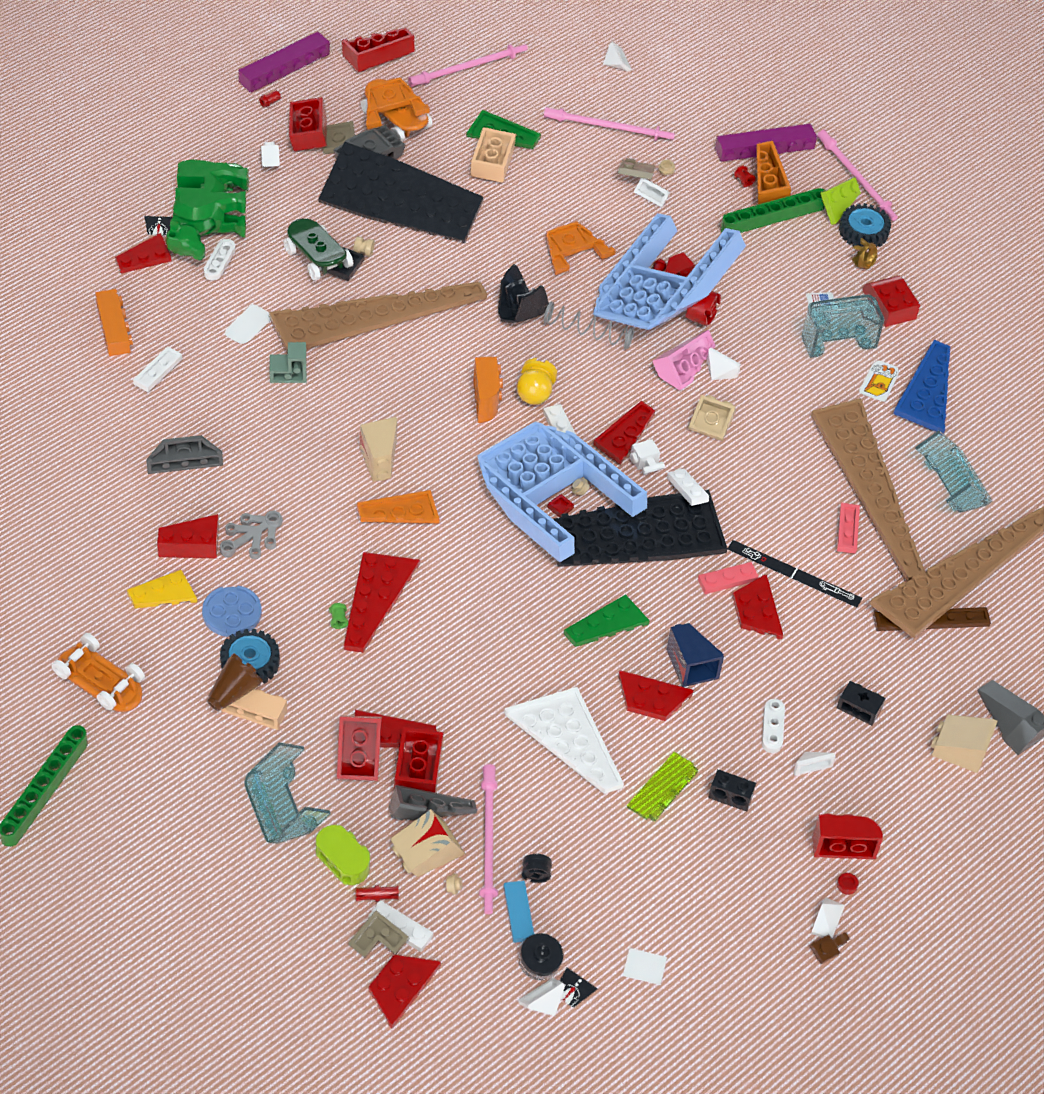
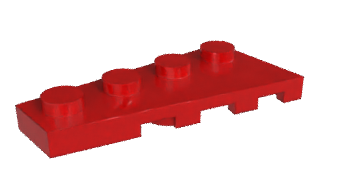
M640 401L594 439L593 445L621 465L631 451L632 445L637 442L655 415V410L643 401Z
M355 709V716L382 717L380 748H400L403 727L437 731L436 725Z

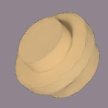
M666 159L659 164L658 170L664 175H671L675 172V165L673 161Z
M585 478L575 480L572 485V492L579 496L584 495L590 487L588 480Z
M457 873L447 876L446 887L448 893L457 895L459 890H462V879L458 877Z

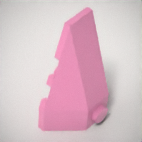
M706 330L652 361L661 379L678 390H682L695 379L694 375L702 368L701 364L704 360H707L710 347L715 348V343L710 331Z

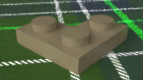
M375 910L348 945L364 958L370 954L379 942L396 955L410 938Z

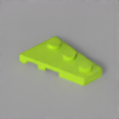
M856 177L821 192L831 225L837 224L843 212L860 195L861 192Z

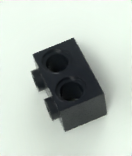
M717 769L708 798L747 812L754 795L756 782Z

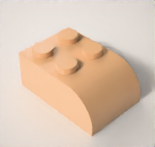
M483 127L471 161L470 176L503 183L512 159L516 134Z

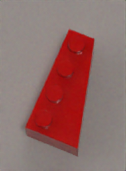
M406 27L386 31V34L383 35L374 33L371 34V37L367 38L358 36L355 37V40L348 41V39L341 40L343 57L358 72L415 52L414 35Z

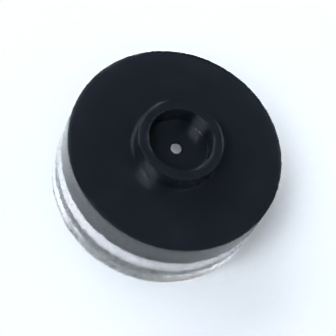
M538 933L529 936L523 942L518 955V962L521 970L528 977L535 980H547L558 972L564 953L558 940L548 934Z

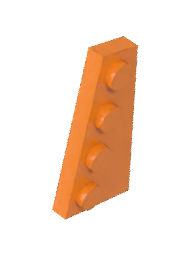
M431 490L357 502V511L361 522L439 524L440 521Z

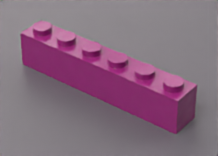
M317 31L239 69V83L252 93L329 55L330 41Z
M811 123L720 135L716 137L715 150L720 162L756 157L757 144L768 141L774 142L778 154L815 149L817 135Z

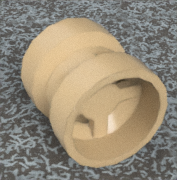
M357 236L353 251L371 257L374 251L375 240H364L363 237Z

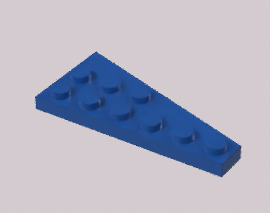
M933 340L893 413L943 435L945 432L948 393L949 345Z

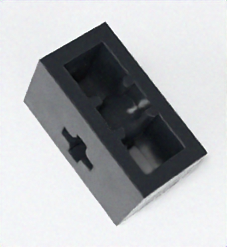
M849 681L839 698L837 709L873 726L883 709L886 698L879 693L864 688L858 683Z

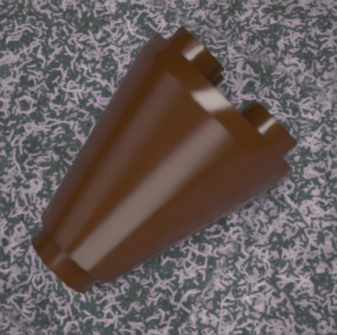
M233 653L227 660L206 701L213 709L219 711L257 688L263 680L255 673L256 669L251 664L242 663V659Z

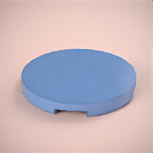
M243 586L217 588L203 602L202 616L204 623L212 632L221 636L229 637L231 634L236 636L237 631L240 630L241 633H244V629H248L250 632L258 625L261 619L262 608L258 596Z

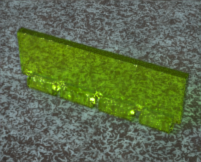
M673 752L627 804V808L646 820L649 818L652 821H656L664 812V809H667L674 801L676 795H679L688 782L698 773V769L694 767V763Z

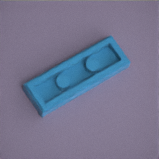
M525 881L504 883L503 888L513 943L524 942L529 936L534 934Z

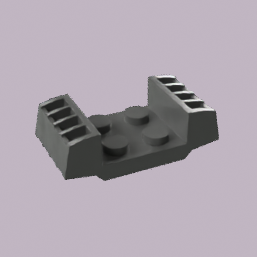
M386 124L363 131L345 141L383 155H388L394 159L401 157L405 149V144ZM343 144L333 150L336 159Z

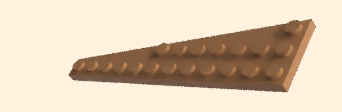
M481 282L445 286L441 290L425 289V292L421 293L411 291L407 295L398 296V294L341 301L331 306L320 304L317 308L309 309V306L302 307V310L296 311L291 309L269 312V318L288 354V342H306V349L487 299V292Z
M861 398L813 410L811 417L906 581L908 582L917 574L921 575L924 573L923 564L916 550L914 540L911 539L909 526L905 523L903 510L900 509L898 504L899 499L886 464L883 461V456L878 450L877 440L873 436L871 424L868 423L867 413Z
M1044 507L1013 522L1008 528L1000 529L995 535L985 537L984 541L976 542L946 558L937 565L928 568L921 575L913 576L908 582L898 584L897 588L889 589L872 598L870 605L911 637H917L1044 532Z

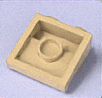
M701 395L688 429L723 441L735 415L736 407L728 401L721 402L713 396Z

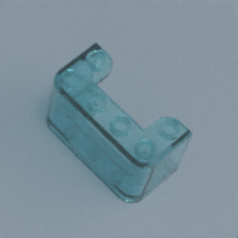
M871 295L815 301L808 306L802 331V340L810 358L819 357L824 354L825 346L823 342L855 338L859 347L863 349H874L878 346L885 319L876 299Z

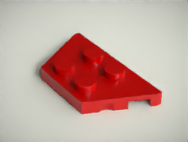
M763 575L733 592L732 597L740 628L749 631L753 630L765 635V632L777 635L776 639L783 638V631L767 575Z
M619 670L618 678L621 681L622 694L625 698L627 711L666 721L672 716L674 711H677L682 706L685 700L690 699L693 695L694 690Z
M393 955L369 985V992L372 998L376 1000L381 1013L383 1012L390 1028L393 1029L441 967L440 961Z

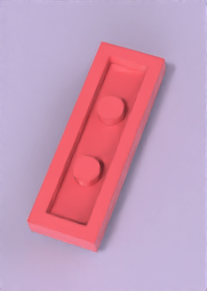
M841 503L837 551L856 554L860 505Z
M752 562L698 575V582L704 594H709L751 583L758 579L759 576Z

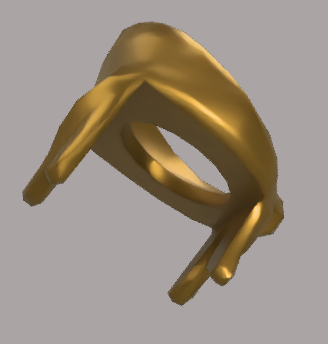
M861 238L860 243L864 247L853 246V249L860 251L857 252V256L852 258V261L857 267L869 269L877 260V247L874 243H868Z

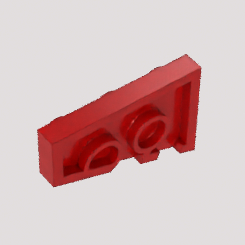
M161 233L115 257L120 274L172 261Z

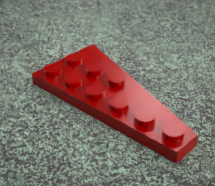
M363 552L344 642V650L364 653L375 636L376 630L384 622L385 616L391 611L403 592V588L412 578L414 571L418 569L420 565L419 559Z

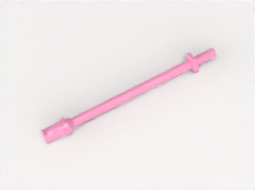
M509 44L507 50L431 73L423 71L421 74L408 77V83L410 87L423 83L426 85L429 84L431 79L510 56L511 59H514L517 53L528 50L526 44L517 47Z
M548 107L545 108L544 118L557 119L558 122L566 119L655 136L654 139L656 141L658 137L674 140L675 133L661 131L660 126H657L655 130L566 113L564 109L557 110Z
M821 130L817 134V138L824 144L825 149L831 150L851 174L856 177L858 182L878 203L880 211L884 210L891 220L895 221L898 216L891 209V201H884L839 150L836 146L837 141L831 138L825 130Z
M492 764L483 766V781L481 782V788L485 791V887L479 890V895L484 898L485 914L493 913V898L498 896V890L493 887V791L497 789V782L495 781L496 767Z

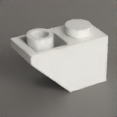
M264 142V146H261L262 167L280 166L279 146L275 145V142Z

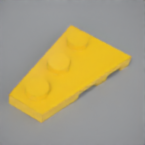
M182 570L127 589V595L135 609L157 607L163 603H172V605H177L179 602L184 601L197 603V597Z

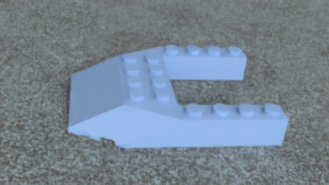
M657 213L600 284V293L596 299V307L593 312L594 316L650 330L674 318L708 296L744 250L746 245L740 231L725 228L687 277L649 268L677 233L672 217Z
M533 422L477 455L486 487L509 519L559 562L575 553L574 537L542 511L537 504L574 483L575 480L582 477L586 478L632 517L647 508V492L570 431L564 433L557 431L556 427Z

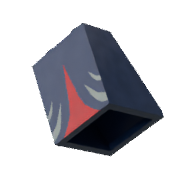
M690 623L677 624L670 627L666 650L681 686L687 687L719 679L724 660L723 653Z

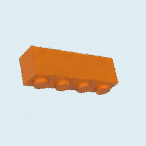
M117 289L95 292L96 305L108 355L115 356L131 353L130 345H133L131 334L128 335L127 333L130 332L128 321H124L126 319L125 308L121 309V306H123L122 296H118Z

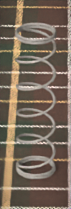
M549 302L544 314V323H548L549 325L553 324L562 312V326L565 330H567L573 325L578 316L577 327L580 335L586 333V331L590 328L591 324L594 321L593 335L596 340L600 339L605 334L610 325V343L612 345L616 344L625 332L624 349H628L630 347L634 335V327H631L628 330V326H625L618 340L615 343H612V321L608 323L603 334L599 338H596V315L593 317L588 328L583 333H580V310L578 311L576 317L574 318L568 328H565L563 323L565 306L562 307L556 319L552 323H549L554 310V302Z

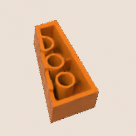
M774 142L758 143L756 150L758 204L791 196V186Z

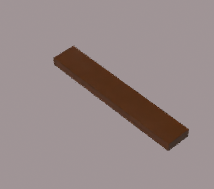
M987 607L952 608L926 629L990 627L991 621ZM874 612L873 619L876 631L902 630L882 613Z

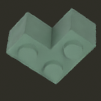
M288 342V355H270V383H307L306 342Z

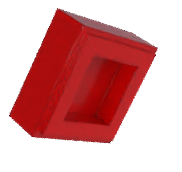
M560 494L548 503L547 508L558 517H561V514L568 513L574 509V504Z

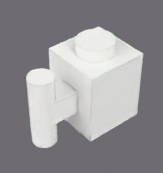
M653 439L632 445L630 460L636 465L638 470L642 469L644 475L665 468L664 462H659L660 451Z

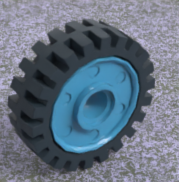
M860 203L856 204V207L851 205L842 214L839 226L840 235L843 236L842 239L844 241L847 240L849 245L853 243V246L864 247L860 243L861 238H863L868 243H874L876 247H881L888 239L891 219H889L888 214L885 215L886 212L884 210L880 211L879 207L874 208L872 204H870V207L866 203H863V206Z
M244 629V633H241L239 630L236 632V636L231 634L229 639L226 638L224 641V645L222 644L220 651L222 670L227 660L235 653L242 659V663H249L256 669L255 673L263 680L264 684L268 682V678L271 680L274 674L277 673L280 665L279 647L276 644V640L274 638L271 639L270 634L267 633L265 635L262 630L257 633V629H252V632Z

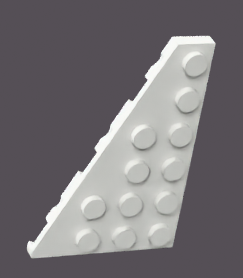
M578 687L504 709L506 717L602 793L606 794L623 788L624 783Z

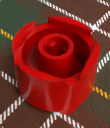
M711 291L708 296L689 307L685 317L707 327V325L712 323L718 309L716 307L717 303L720 304L721 294Z

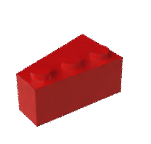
M218 514L160 527L157 539L158 557L217 559L219 539Z

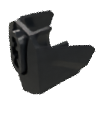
M513 264L505 272L500 282L498 315L501 322L518 323L544 314L549 304L545 288L540 285L538 288H532L529 291L518 266Z

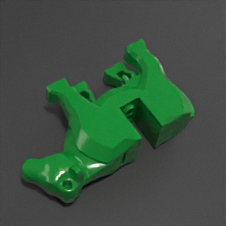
M195 159L178 162L173 218L170 222V231L167 232L165 240L168 250L180 256H191L195 260L200 261L206 254L205 245L201 242L200 236L235 232L245 238L246 216L242 215L239 217L226 213L235 210L246 213V191L239 193L226 192L233 191V188L230 187H240L248 191L249 169L236 163L227 162L215 163Z

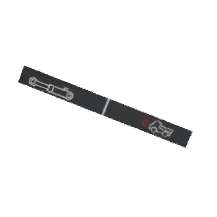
M732 540L727 549L856 608L862 600V597L735 540Z

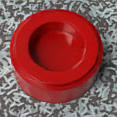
M851 873L840 875L837 881L838 890L845 895L854 894L859 886L858 878Z

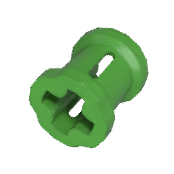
M334 603L329 607V612L332 614V620L330 621L332 628L343 629L348 625V619L345 616L347 611L345 604Z

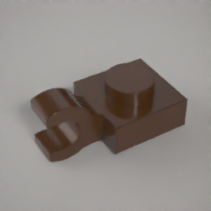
M846 932L833 940L830 935H827L812 943L810 948L819 963L823 964L840 954L838 948L845 945L850 938Z

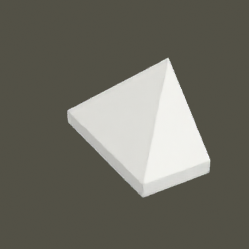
M612 41L603 64L630 72L632 69L623 49Z
M644 178L640 179L634 190V193L662 208L671 193Z
M711 347L708 351L707 365L712 380L738 377L740 363Z
M804 752L796 762L794 775H802L833 767L836 757L835 753Z
M825 897L811 934L821 938L830 935L833 938L845 905Z
M552 978L520 998L518 1002L530 1010L555 1016L565 986L563 982Z

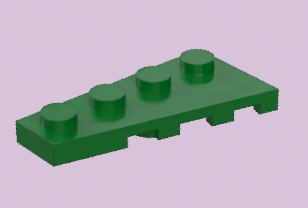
M483 109L466 133L467 137L475 139L480 138L483 127L516 134L515 146L534 149L541 139V133Z
M625 594L564 629V635L574 647L598 641L599 638L604 636H614L620 631L626 630L628 632L640 625L642 627L647 626L650 620Z

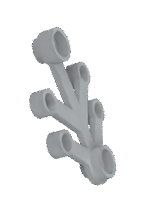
M269 511L265 516L250 515L249 513L242 514L240 517L242 525L228 523L225 526V532L229 536H234L236 533L245 534L235 541H222L220 553L224 557H232L237 548L253 539L249 555L252 559H259L261 557L260 542L262 532L268 529V537L264 540L265 547L269 550L276 547V528L282 525V516L277 511ZM252 522L261 523L258 526H249Z

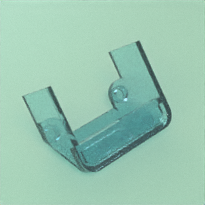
M938 430L915 447L925 457L926 461L924 463L928 469H933L938 473L951 496L946 502L954 512L958 511L961 513L987 506L992 502L990 495L964 452L941 431Z
M279 742L245 777V789L264 838L268 843L278 844L310 834L331 814L330 810L304 807L298 812L288 787L296 774L293 761L305 750L304 746Z

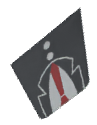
M144 216L148 235H157L159 233L166 235L170 231V222L173 217Z
M566 967L560 979L565 986L561 1000L571 1007L577 1006L598 990V988L568 967Z

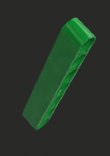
M816 188L726 213L723 215L720 231L722 233L725 228L743 233L822 211L825 209L821 192L825 191V189Z
M74 725L67 731L0 823V840L4 846L13 847L19 843L87 748V733L83 726Z

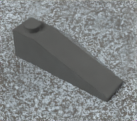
M994 680L978 689V693L987 710L991 712L994 720H997L996 726L999 727L1004 742L1017 755H1020L1044 738V715L1037 708Z
M398 785L394 787L389 804L390 814L397 820H417L430 809L439 817L474 814L478 810L475 800Z

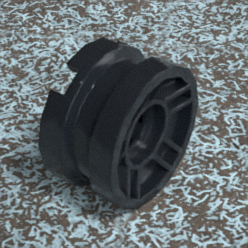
M529 854L523 858V879L527 880L528 878L532 883H544L550 880L552 860L548 856Z

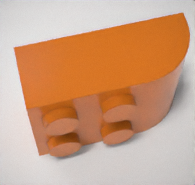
M475 357L473 384L478 423H485L494 419L498 413L499 401H502V391L500 389H503V379L499 376L501 375V364H497V357Z

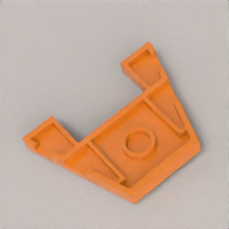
M401 77L368 86L367 130L382 126L378 113L411 104L415 116L430 113L429 106L425 105L422 99L413 93L412 89Z
M577 221L546 231V239L555 275L569 271L570 265L564 257L593 248L602 260L614 256L616 250L612 246L609 248L605 245V241L601 238L597 239L594 237L590 230Z

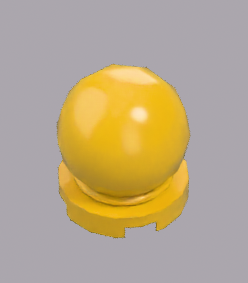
M532 358L524 362L521 376L517 381V393L522 401L530 405L544 403L552 393L553 385L557 379V369L547 360L544 363L536 361L537 358Z

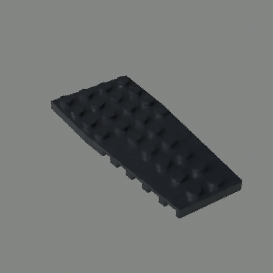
M345 141L318 198L320 203L386 224L387 222L394 223L398 227L403 228L405 226L417 232L421 230L429 232V235L435 236L437 234L444 236L445 239L460 240L462 243L466 242L484 201L483 196L392 157Z
M704 490L709 495V502L692 506L681 493L648 497L647 508L634 517L617 504H614V507L605 509L604 506L597 507L596 511L587 512L585 509L580 510L579 514L569 516L568 513L561 514V517L553 519L574 537L575 553L561 562L556 560L558 567L677 560L727 553L728 548L709 490Z

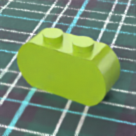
M329 825L319 831L316 837V856L344 885L352 886L362 883L370 872L369 850L364 845L361 846L356 841L354 834L351 831H347L343 826Z

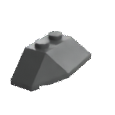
M202 435L163 439L146 459L148 474L223 466V454L218 447Z

